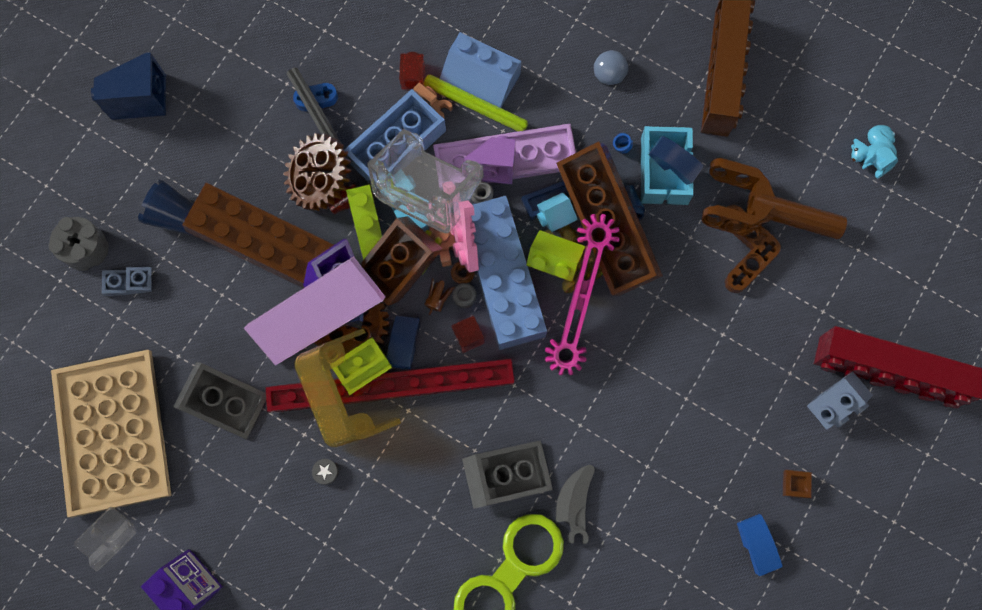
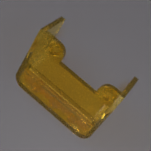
M364 328L301 353L295 360L296 372L325 443L331 447H340L401 424L400 419L397 417L374 426L372 419L363 413L348 417L330 369L339 366L344 361L345 350L342 343L365 334Z

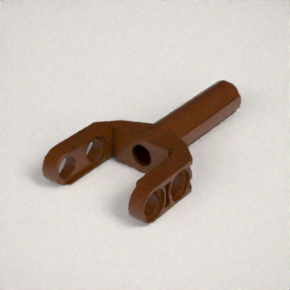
M723 158L711 161L709 174L716 181L747 189L751 192L749 193L747 213L720 205L705 208L703 210L702 222L706 226L744 237L756 231L760 225L771 220L834 239H840L845 233L847 227V218L845 216L775 197L769 180L758 168ZM723 168L726 171H716L715 169ZM744 174V175H747L748 177H747V178H741V177H738L737 175ZM708 215H717L719 217L714 218ZM733 221H738V222H741L742 224H736V223H732V222H733Z

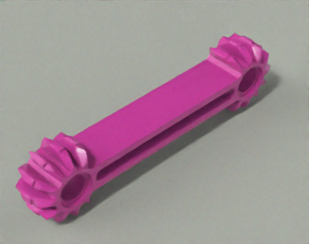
M592 214V224L588 220L583 219L582 223L587 228L577 229V232L585 233V236L577 238V241H587L561 342L557 343L552 338L550 343L554 348H545V352L553 354L545 357V361H554L550 369L553 371L559 366V375H563L565 368L568 370L569 375H573L571 367L574 366L580 371L582 368L577 361L586 362V357L579 355L585 353L586 348L576 347L604 246L611 251L614 250L613 245L609 243L610 240L619 242V238L612 237V233L619 232V228H609L614 223L613 219L608 220L604 224L605 214H601L599 222H597L596 215ZM599 227L603 229L605 236L602 241L595 242L591 237V233L595 228ZM595 247L597 251L588 281H585L583 278L590 252ZM578 309L580 314L572 341H567L574 311ZM565 348L573 352L572 357L566 361L559 358V352Z

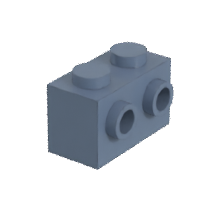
M852 371L814 398L807 407L827 430L833 425L837 428L842 426L849 420L848 415L852 412L858 415L868 408L869 404L867 402L873 395Z

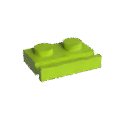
M373 337L330 364L349 395L392 368Z

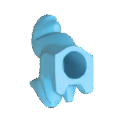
M877 125L869 130L867 135L870 146L865 145L858 139H854V144L851 145L852 160L854 162L865 161L862 169L874 165L877 169L875 173L877 179L892 170L898 162L897 151L893 145L895 133L890 127L885 125Z

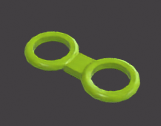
M537 514L524 515L512 522L503 539V551L506 559L492 576L479 575L470 578L460 586L455 596L454 610H464V603L468 593L479 586H491L498 590L503 596L505 610H515V600L512 593L524 577H537L549 573L558 565L563 555L564 541L561 531L556 524L547 517ZM530 524L540 525L545 528L553 540V552L550 558L537 566L526 565L521 562L513 549L516 533L522 527Z

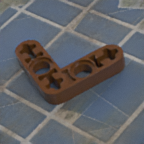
M729 205L727 207L741 212H745L741 207L737 205ZM733 221V222H732V223H736V224H741V222H738V221ZM761 225L756 230L757 235L755 238L734 234L751 251L725 278V287L732 293L742 292L780 252L781 246L779 241ZM770 244L773 247L772 250L762 258L760 254L765 249V246ZM747 260H756L759 264V269L756 271L748 269L746 265ZM743 272L746 276L740 281V284L734 286L732 284L733 280Z

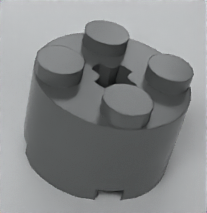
M64 217L51 233L49 250L56 258L69 267L78 271H86L95 265H100L105 260L109 245L105 234L89 220L82 217Z

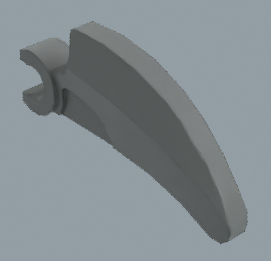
M587 465L574 472L566 480L558 496L556 522L563 521L569 524L571 529L568 534L569 543H574V536L577 533L582 536V544H587L588 534L585 531V507L589 484L595 472L592 465Z

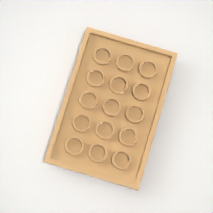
M144 350L51 370L67 517L73 518L171 496L152 351Z

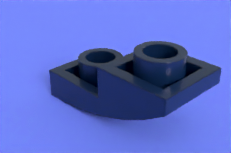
M664 136L658 139L648 154L664 171L671 169L686 185L693 183L704 166L687 150Z
M396 316L386 358L392 367L410 370L416 351L415 342L421 325L420 319Z

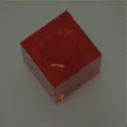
M417 52L400 54L399 80L401 89H413L419 82L424 86V54Z
M474 315L451 325L452 332L462 353L484 344V336Z

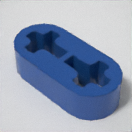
M322 83L308 86L321 108L330 107L337 102L338 94L332 84ZM295 91L293 100L296 107L301 111H308L297 91ZM326 91L330 93L329 98L324 97Z

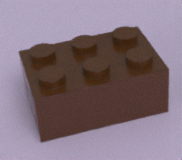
M410 217L396 218L360 265L385 295L383 302L389 306L399 302L443 248Z

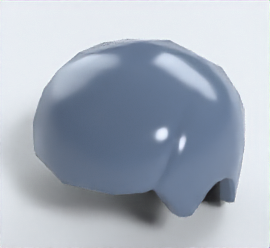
M609 50L603 52L594 63L595 77L600 83L606 85L621 83L629 72L627 59L618 51Z

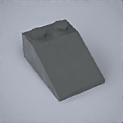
M196 362L174 408L247 440L266 401V393L203 363Z
M541 440L479 453L462 459L474 509L553 490Z

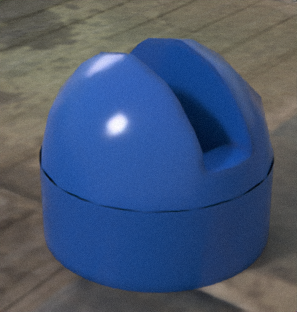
M621 133L615 136L613 146L617 152L626 154L632 149L633 142L628 134Z

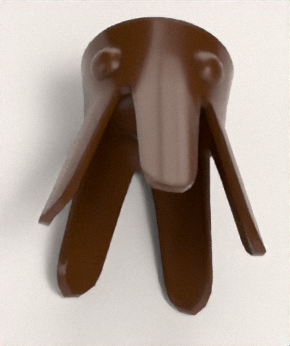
M432 278L429 296L424 303L426 307L430 308L429 315H431L433 310L437 312L442 311L444 302L455 287L448 288L440 298L444 281L436 282L433 287L434 278Z

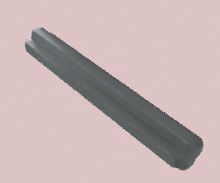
M298 68L290 69L287 72V76L321 134L338 139V142L341 143Z

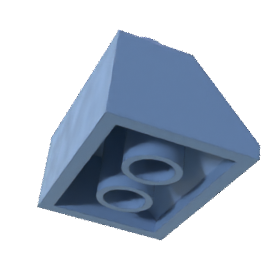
M460 32L448 52L440 79L502 108L521 74V61Z

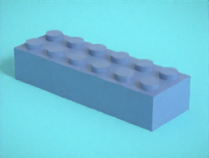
M502 196L473 204L474 215L471 217L476 228V232H473L478 254L479 270L477 275L499 350L545 338L547 329L528 266H526L527 263L507 197Z

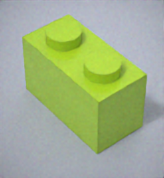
M539 230L531 245L526 266L572 282L580 266L585 246Z

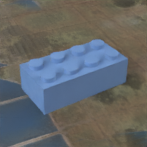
M411 89L345 149L348 151L346 159L351 160L349 164L380 192V183L407 168L446 132L445 119Z

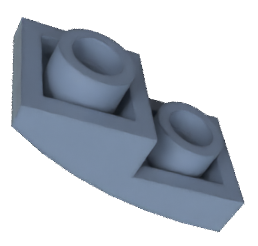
M126 267V270H102L103 296L130 295L152 291V267Z

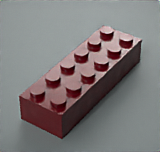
M834 326L819 338L814 364L821 366L823 371L832 373L839 371L845 373V376L853 371L859 379L870 380L869 383L874 386L884 387L887 385L894 387V391L898 393L909 394L911 392L918 394L922 400H938L943 402L944 406L950 408H959L982 399V368L838 326Z

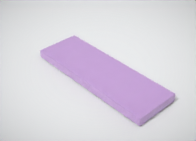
M571 124L433 145L441 191L444 190L443 183L453 182L457 188L482 182L466 180L464 158L491 137L508 136L511 139H516L513 179L560 172L556 163L576 153Z
M353 256L248 323L244 329L274 365H277L384 300L385 295Z

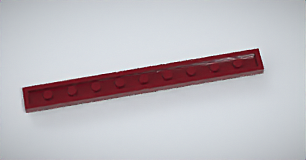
M505 359L384 373L351 395H349L339 379L266 387L267 412L274 413L514 385L512 360Z

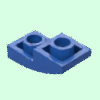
M761 514L737 523L743 546L749 550L754 571L757 575L762 576L783 567L774 540Z

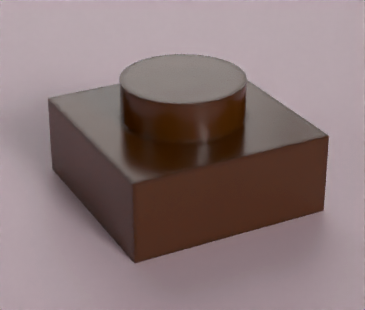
M784 470L783 496L811 498L812 472Z

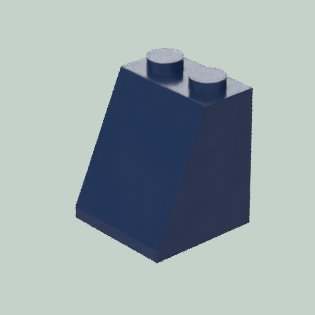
M151 52L144 53L95 77L94 87L91 88V97L111 120L166 116V74Z

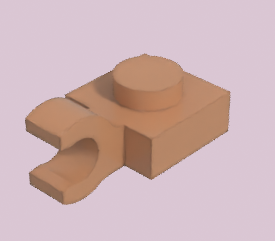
M419 82L413 88L441 117L445 118L444 113L440 111L442 108H447L449 111L453 110L452 104L449 101L437 100V94L431 87H425Z
M449 224L429 227V230L432 231L430 237L434 241L437 237L442 238V242L439 245L443 248L440 252L442 267L452 266L450 250L453 249L455 238L451 234Z

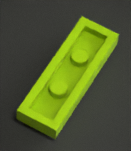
M370 185L346 190L363 260L382 237Z

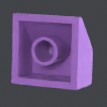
M508 136L491 137L464 158L466 180L512 184L516 139H511Z

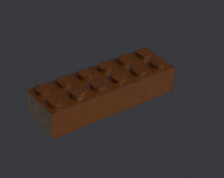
M719 0L717 4L701 133L728 137L732 129H736L738 119L742 118L744 105H740L741 97H744L746 83L742 82L743 76H746L748 70V62H745V55L749 54L751 41H747V36L751 33L753 20H749L750 14L754 11L755 0Z
M598 141L557 162L556 164L581 223L583 219H586L592 224V214L596 215L597 222H599L601 214H605L604 224L608 220L613 219L614 223L609 228H619V232L612 233V237L619 238V242L610 240L609 243L613 245L614 250L611 251L604 246L599 262L612 296H620L663 277L607 145ZM598 227L592 231L591 237L595 242H600L604 239L605 233L603 229ZM593 247V252L596 255L597 249Z
M208 183L204 184L182 224L186 232L304 288L303 284L308 262L334 246Z

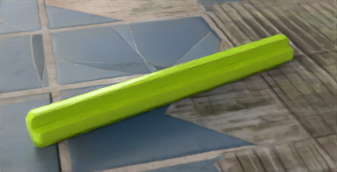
M428 74L424 80L425 87L429 86L435 92L518 132L525 131L528 126L527 120L433 75Z

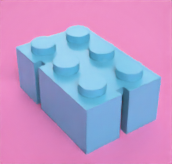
M645 126L641 136L642 204H662L664 200H667V204L688 205L693 197V183L686 185L671 169L664 171L648 154L658 139L664 136L693 155V152H691L693 148L692 128Z

